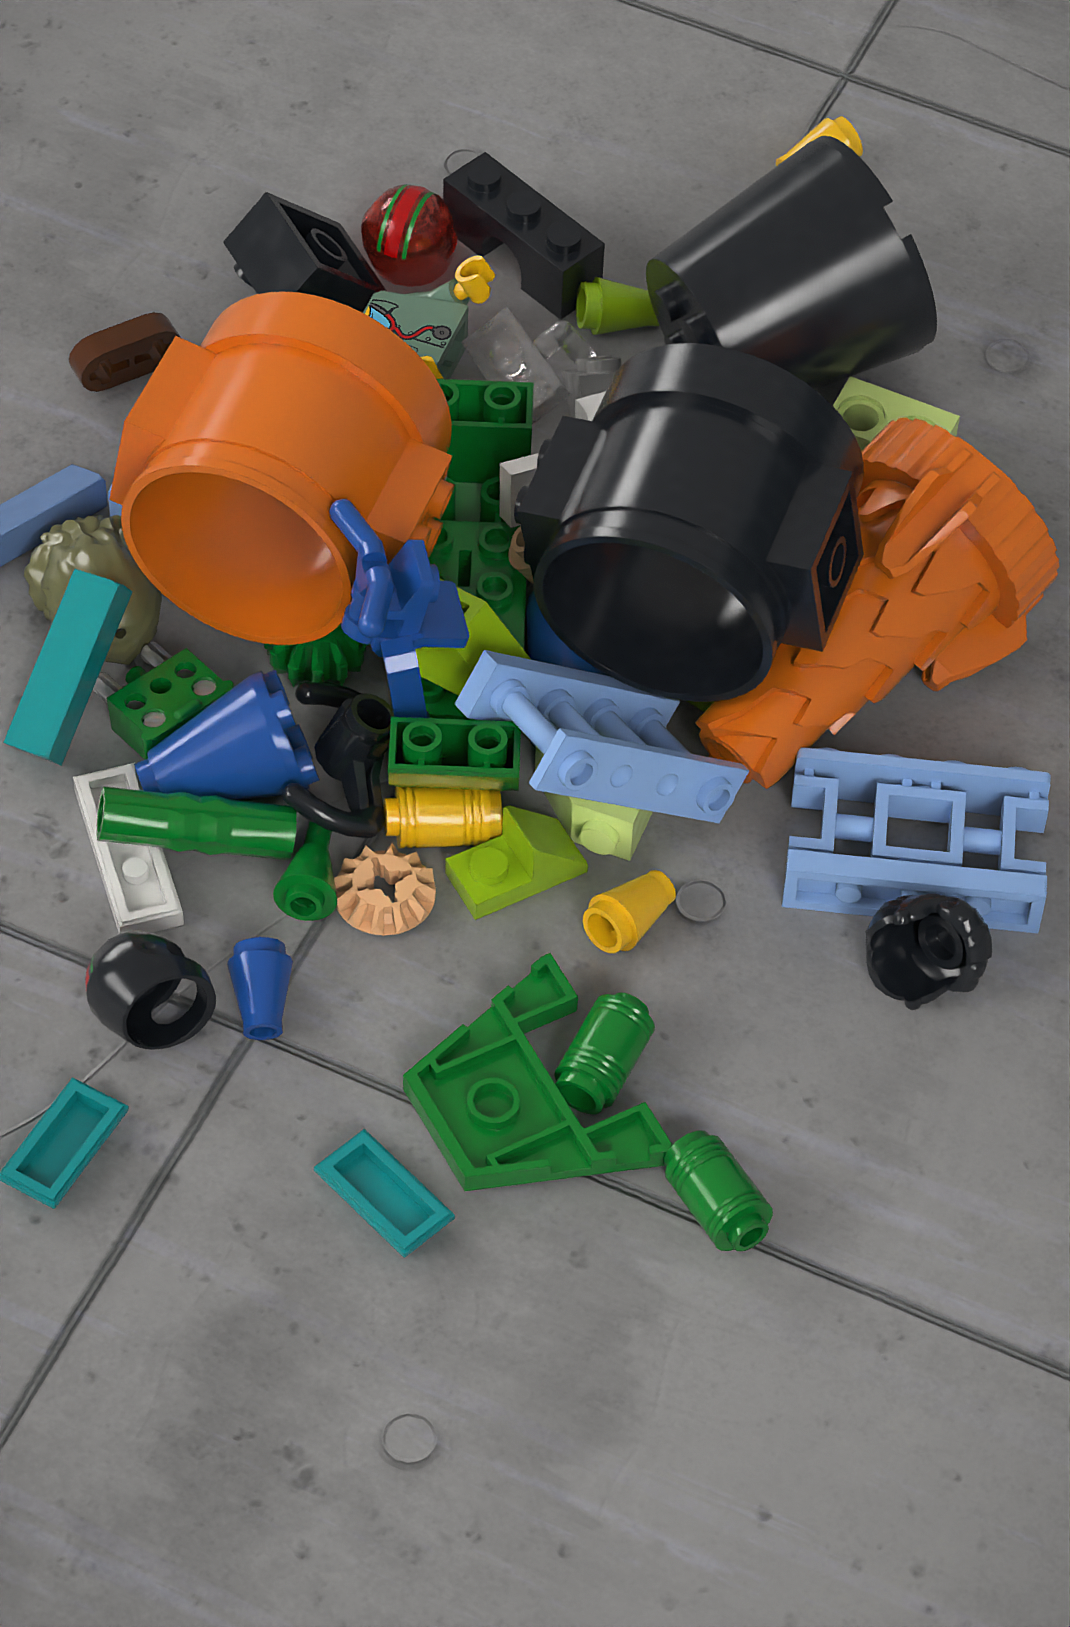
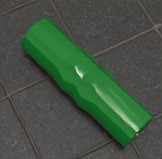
M103 786L98 804L96 836L97 841L162 847L176 852L196 851L207 855L231 854L290 860L295 844L297 813L296 810L287 805L231 800L217 795L197 796L187 792L163 793Z

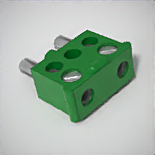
M150 642L149 646L145 645L143 647L141 658L153 668L152 670L147 672L141 666L131 668L125 677L128 685L123 688L107 673H100L94 685L93 691L108 704L111 729L144 760L148 759L147 752L234 688L233 681H223L187 648L171 656L156 642Z

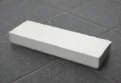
M135 763L73 777L75 794L119 934L125 931L153 933L184 925L183 911L162 847L97 841V812L103 786L143 790L135 769Z

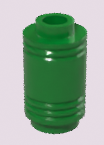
M622 992L615 995H600L554 1072L555 1084L568 1105L573 1109L594 1115L600 1113L603 1108L612 1106L654 1033L655 1024L649 1016L647 1006L635 996Z
M698 1130L684 1135L668 1149L664 1157V1165L666 1166L665 1177L717 1249L721 1251H746L764 1239L769 1230L768 1224L772 1219L773 1209L720 1137L709 1135L708 1132Z

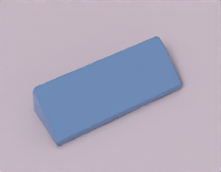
M71 464L0 504V567L42 544L41 535L49 532L52 526L63 524L66 520H76L77 517L85 519L88 515L91 516L107 507L106 481L98 473Z

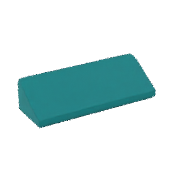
M74 569L3 743L62 766L133 591L113 580Z

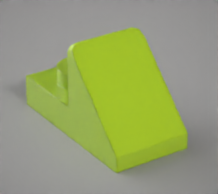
M511 805L503 808L502 835L445 859V874L475 920L588 872V863L557 818Z

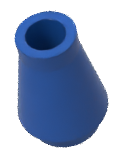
M254 937L242 940L234 945L233 956L227 962L243 1021V1035L249 1039L269 1040L279 1037L283 1033L282 1018L293 960L286 954L285 944L278 939Z

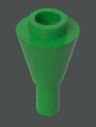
M308 821L303 845L299 848L273 891V898L278 908L288 916L303 921L323 919L329 916L337 906L331 856L328 850L332 831L326 830L311 821Z

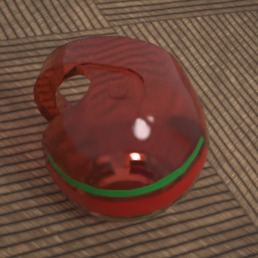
M408 184L390 188L376 199L362 219V245L375 272L392 284L406 287L423 286L441 277L450 266L457 245L452 215L443 199L429 189Z

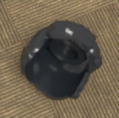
M940 894L897 897L896 900L885 902L880 907L865 931L866 963L871 980L875 987L885 995L904 1001L905 1006L910 1010L920 1008L922 1004H927L937 999L947 991L970 992L974 990L979 982V978L985 972L988 959L992 957V937L988 925L984 922L977 909L971 907L962 898L946 897Z

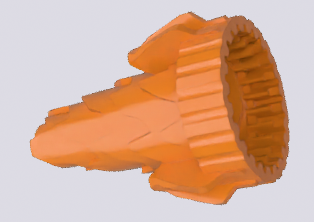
M899 418L897 421L892 420L861 451L864 462V477L862 487L857 496V506L864 555L823 652L781 643L776 650L768 674L756 688L736 698L714 701L695 722L701 729L699 737L709 753L708 757L741 763L749 770L743 783H750L754 779L765 789L773 786L795 765L797 752L801 747L811 748L828 729L835 735L869 700L875 704L884 699L915 665L922 671L921 680L924 685L932 691H939L949 683L967 678L1018 650L1027 641L1026 615L1044 597L1043 592L1058 576L1059 558L1055 553L1057 549L1054 540L1049 536L1048 528L1043 519L1036 513L1034 506L1028 498L1018 490L1016 484L1002 470L960 437H955L946 429L937 425H930L923 420Z

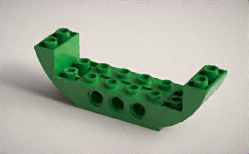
M437 379L446 397L452 421V435L447 454L452 455V460L445 481L455 484L441 519L434 517L435 520L443 523V527L428 559L430 564H435L438 567L440 579L452 581L456 587L486 601L524 649L526 578L510 564L508 557L511 539L520 525L510 527L500 517V463L531 455L534 383ZM421 677L426 710L430 718L391 717L388 758L389 786L519 791L521 730L513 721L467 718L455 705L459 697L458 695Z

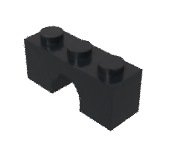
M482 153L443 179V228L478 256L482 257L505 243L513 252L520 266L521 289L560 320L576 310L577 292L581 282H593L595 277L603 278L605 243L488 153Z

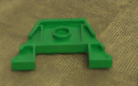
M551 953L541 956L531 965V973L515 987L511 988L508 985L492 998L491 1007L468 1027L462 1024L403 1075L404 1092L464 1192L665 1166V1154L673 1145L646 1102L586 1128H583L524 1035L572 1014L578 1008V995Z

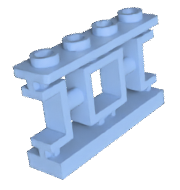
M801 747L796 756L791 807L822 810L820 839L789 836L782 907L874 916L885 902L896 900L897 897L940 894L946 897L964 899L971 907L977 909L989 929L1038 934L1047 896L1046 862L1014 859L1016 830L1044 833L1049 811L1048 794L1051 775L1048 772L1032 771L1022 767L1002 768L966 764L956 760L943 762L904 758L895 754L875 755L845 752L829 747L818 749ZM837 800L874 803L873 817L837 813ZM965 812L1000 816L999 830L965 827ZM888 817L949 823L947 852L886 846ZM834 839L871 842L870 857L833 854ZM963 852L997 855V870L962 867Z

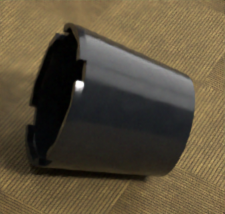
M821 136L807 143L649 260L646 266L647 289L654 313L664 335L665 345L695 343L738 350L766 360L790 372L813 389L919 352L924 346L935 339L937 313L930 280L912 235L910 234L900 239L884 209L893 200L868 165L845 143L831 136Z

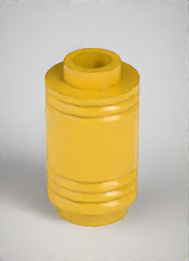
M396 787L395 798H384L385 836H396L399 849H404L405 847L477 846L502 835L501 793L497 790Z

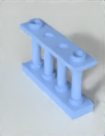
M484 650L455 702L459 710L469 719L513 721L537 746L544 756L529 781V784L536 791L720 823L749 773V770L741 763L691 754L666 729L668 722L680 703L679 700L636 689L602 674Z

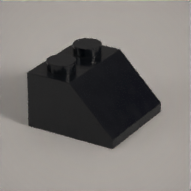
M268 192L263 194L223 241L236 261L234 265L235 272L245 283L253 287L257 294L268 292L305 293L334 300L363 313L374 293L381 290L387 291L340 223Z

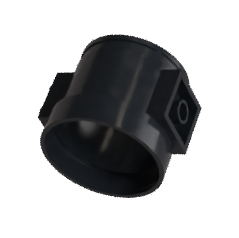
M680 343L645 350L631 357L616 371L592 421L562 416L552 439H546L541 445L537 459V470L529 487L523 486L517 495L514 519L521 526L525 543L524 561L531 568L538 607L550 628L573 652L596 669L624 684L658 696L694 702L722 701L746 694L764 680L770 670L776 650L781 643L823 652L864 555L857 506V496L862 487L864 477V462L858 442L840 413L815 389L790 372L756 356L715 345Z

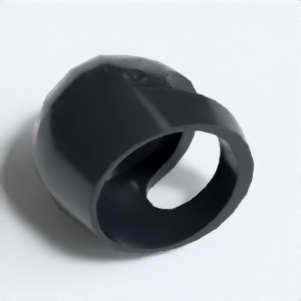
M125 931L108 939L93 955L85 976L86 995L91 1011L109 1030L135 1047L155 1050L183 1043L195 1036L206 1025L216 1007V994L206 970L194 960L185 957L181 948L173 941L155 933ZM182 978L195 981L197 992L194 1003L182 1017L169 1024H159L152 1019L151 1013L153 1009L170 998Z

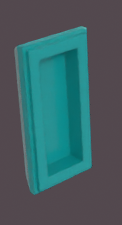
M72 1077L0 1171V1181L55 1209L128 1112L129 1106Z
M365 1129L314 1166V1171L404 1258L455 1219V1214Z

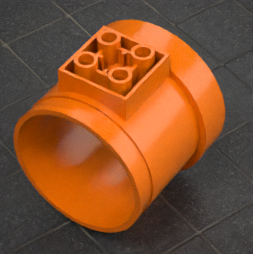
M297 292L256 294L243 298L225 309L214 321L200 346L175 336L124 421L109 500L122 505V531L125 542L136 564L149 581L183 611L219 631L249 641L273 645H294L315 641L328 635L341 624L345 609L352 601L351 590L356 578L358 552L331 519L329 511L333 502L338 499H347L352 502L383 542L387 564L392 561L409 539L423 540L428 557L431 555L443 527V523L435 520L434 517L441 519L455 484L445 481L452 460V455L447 454L452 435L450 409L440 384L421 357L394 332L368 315L342 303L316 295Z

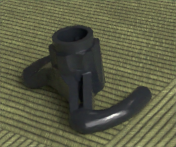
M328 682L300 683L295 691V696L301 704L324 705L338 709L318 738L314 749L316 760L323 770L332 778L342 781L351 812L338 809L324 802L299 783H290L284 788L283 800L304 818L326 830L349 837L373 838L380 833L386 819L383 811L379 776L384 754L389 748L391 717H394L393 708L376 695L362 694L349 687Z

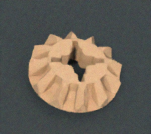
M393 843L384 851H372L365 845L360 856L354 859L344 858L341 871L337 877H334L337 894L336 909L341 917L352 927L373 935H396L415 928L430 914L436 899L433 869L426 868L421 863L417 851L406 855L398 852ZM375 876L384 878L389 885L395 884L394 903L391 902L388 895H384L381 889H374Z

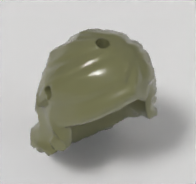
M88 515L85 519L77 517L76 520H66L63 524L52 526L49 532L41 535L42 544L33 550L30 563L24 570V578L29 584V595L33 599L35 606L39 611L44 612L45 618L52 623L74 569L123 584L133 592L118 629H123L115 634L104 662L130 665L143 647L148 645L157 633L162 593L149 581L133 559L124 539L121 516L114 515L105 518L104 515L96 517Z

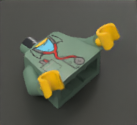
M473 256L458 266L454 279L433 290L407 294L382 290L374 293L363 313L387 327L406 342L421 357L436 379H450L468 346L467 304L469 298L476 304L487 301L491 293V288L487 283L493 281L495 273L482 256Z

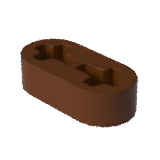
M156 312L144 314L81 339L70 353L69 364L84 388L95 392L107 390L154 372L175 336L180 337V335L164 314Z

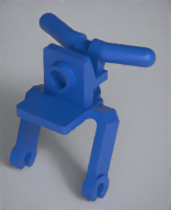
M338 499L330 507V517L358 552L356 578L351 590L352 601L345 609L341 628L351 639L359 643L370 644L372 651L377 656L383 657L394 717L430 718L426 710L415 649L422 647H466L469 631L456 585L452 581H440L438 567L435 564H430L423 540H407L392 561L387 564L381 539L352 502L347 499Z

